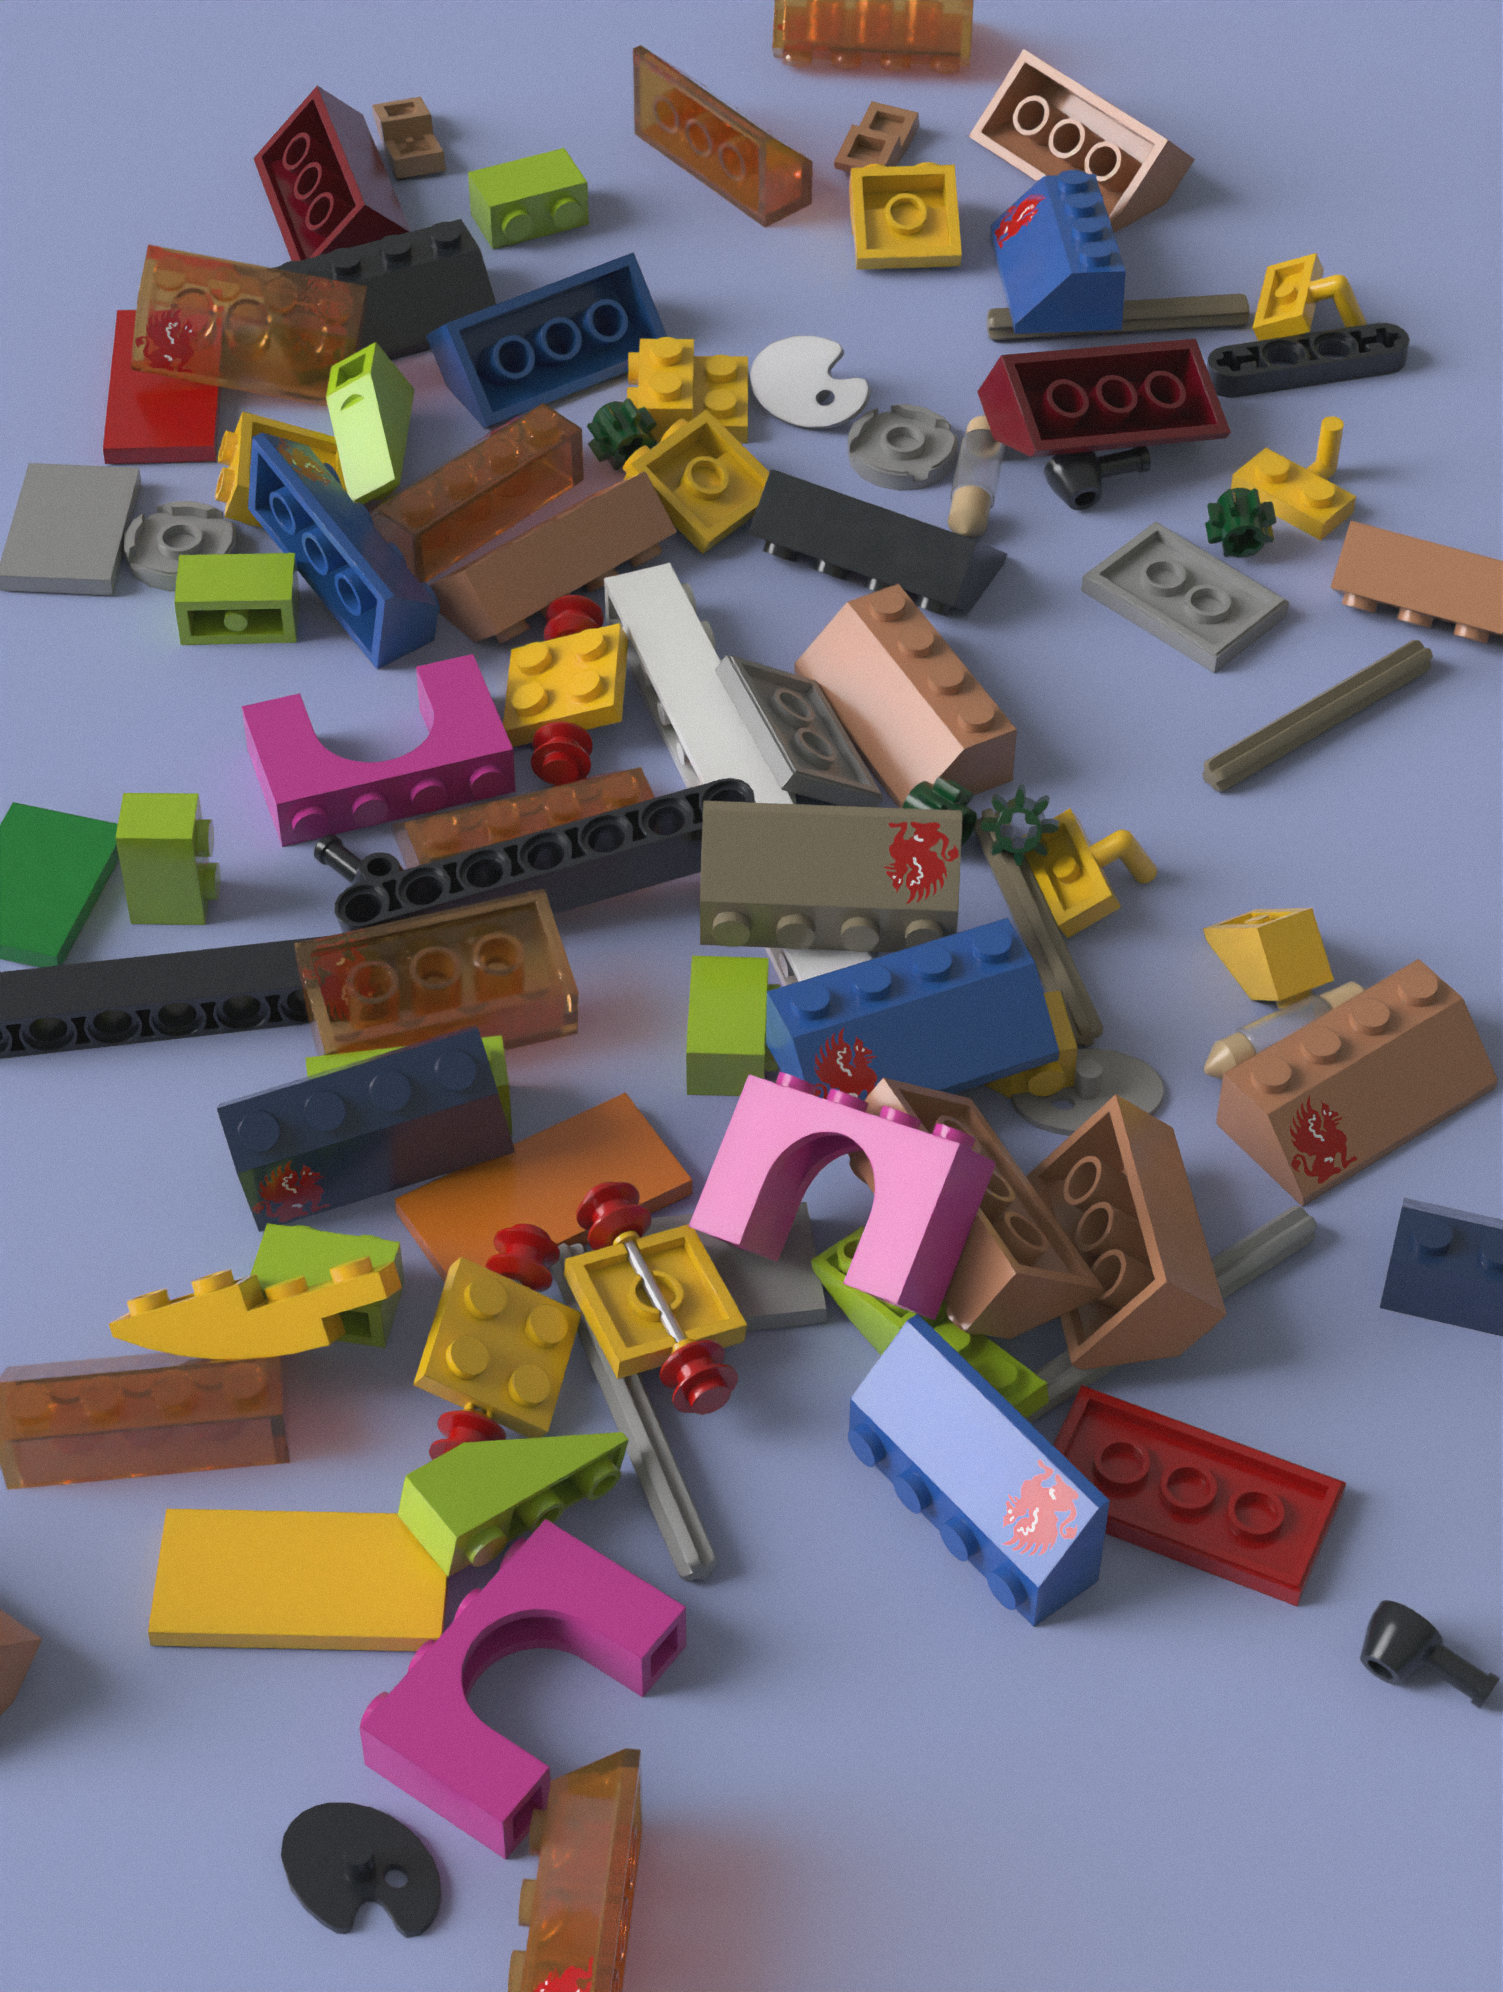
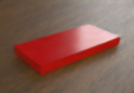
M224 307L177 308L171 312V318H173V314L177 310L182 309L178 314L181 329L178 334H175L178 340L180 339L178 335L182 333L183 326L187 323L188 319L193 325L192 330L197 334V337L189 336L199 341L190 339L194 341L189 342L194 355L183 366V369L192 370V374L177 372V367L181 362L180 358L173 360L170 364L174 371L152 368L149 366L152 361L143 355V349L147 343L146 339H142L145 343L139 345V348L136 346L135 339L145 336L150 341L149 355L160 348L155 346L153 341L147 336L146 324L149 328L148 321L151 316L152 322L155 324V315L157 313L158 321L160 322V317L164 310H166L164 317L166 319L170 309L117 310L103 440L105 464L216 461L226 331Z
M1081 1385L1053 1443V1446L1110 1500L1105 1534L1294 1606L1299 1604L1344 1497L1346 1482L1083 1385Z

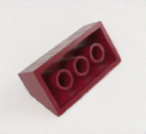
M319 86L313 89L253 158L291 261H301L331 253L339 248H350L381 240L389 235L411 232L363 114Z
M1196 338L1001 355L977 391L993 439L1029 457L1225 439L1231 433Z

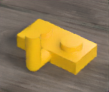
M1317 253L1267 266L1252 329L1258 341L1310 332L1316 303L1330 298L1333 299L1345 328L1367 325V322L1348 279L1341 274L1322 278L1324 269Z
M1329 416L1322 420L1316 461L1306 469L1266 447L1233 473L1231 489H1258L1260 504L1272 501L1276 517L1321 541L1354 513L1356 496L1328 481L1337 470L1344 422L1334 416Z
M1071 808L1052 818L1060 821L1058 831L1042 833L1041 837L1049 846V852L1045 857L1038 854L1034 849L1025 853V857L1056 924L1067 939L1121 908L1103 867L1119 858L1134 879L1141 884L1149 883L1157 874L1156 865L1130 831L1125 829L1117 830L1091 845L1080 820Z

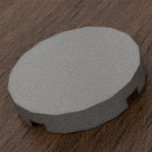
M908 404L891 405V412L878 414L877 408L866 412L853 423L848 435L847 453L850 466L862 479L878 487L898 491L922 489L940 482L953 470L957 459L956 434L954 437V434L950 431L951 424L943 416L925 407Z
M194 501L169 502L157 506L158 513L150 515L146 519L145 514H141L132 521L124 534L125 560L133 576L149 587L166 591H175L179 555L238 554L237 532L232 521L229 523L225 520L223 512L214 506Z

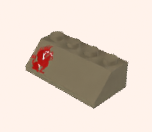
M704 801L700 879V945L897 952L956 934L959 908L962 811Z

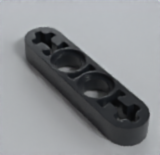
M1374 323L1227 345L1216 348L1210 353L1207 360V370L1216 394L1227 398L1381 376L1398 372L1405 366L1410 339L1408 333L1397 325ZM1333 353L1341 355L1345 358L1331 359L1324 357L1321 354ZM1284 361L1291 363L1294 366L1281 367L1273 365L1270 362Z

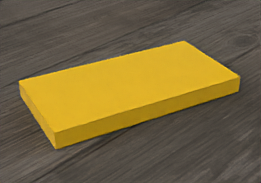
M166 1508L148 1636L151 1646L417 1651L426 1641L430 1639L437 1641L444 1633L449 1577H447L398 1517V1513Z

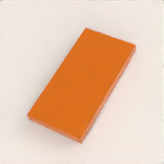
M625 1092L513 1144L515 1153L454 1171L395 1198L396 1214L445 1283L450 1266L460 1257L485 1267L487 1260L491 1256L500 1254L493 1244L495 1234L502 1229L511 1228L516 1224H531L542 1228L549 1234L550 1239L557 1246L566 1243L568 1246L577 1243L583 1246L589 1244V1230L580 1227L576 1220V1211L586 1193L600 1183L611 1181L627 1182L634 1185L640 1196L638 1205L646 1207L650 1214L692 1195L693 1189L691 1177Z

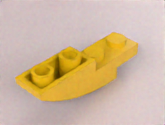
M366 1256L330 1268L332 1280L308 1287L305 1276H299L264 1288L267 1297L265 1300L257 1274L234 1280L232 1270L226 1269L191 1281L194 1293L170 1299L167 1288L132 1298L126 1301L130 1312L110 1322L109 1327L114 1338L146 1349L179 1356L208 1359H258L289 1355L331 1345L346 1333L340 1316L341 1312L387 1299L401 1289L402 1285L394 1261L373 1267L370 1256Z

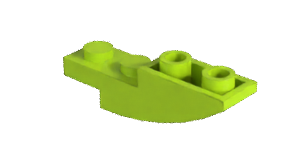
M861 1226L813 1258L811 1264L812 1270L835 1302L875 1350L882 1355L905 1322L915 1316L916 1313L886 1303L843 1284L865 1229L864 1226ZM944 1299L935 1320L921 1316L1025 1419L1049 1403L1048 1384L1046 1381L985 1335H971L958 1328L946 1313L947 1304Z

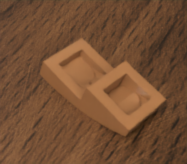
M421 97L372 105L373 116L381 143L396 179L446 171L444 151L433 134L431 113Z
M871 101L860 126L852 124L834 161L835 169L851 172V168H860L870 164H883L887 167L897 166L919 128V113Z

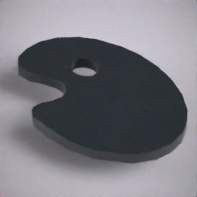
M329 1802L316 1805L301 1812L288 1826L283 1836L281 1860L291 1892L302 1907L326 1928L337 1934L350 1932L354 1926L359 1907L366 1902H376L383 1907L391 1918L396 1930L406 1938L420 1936L431 1926L437 1917L442 1897L439 1872L434 1859L421 1840L408 1827L390 1815L372 1807L359 1804ZM399 1870L407 1876L408 1882L400 1888L391 1887L386 1883L385 1875L388 1871Z

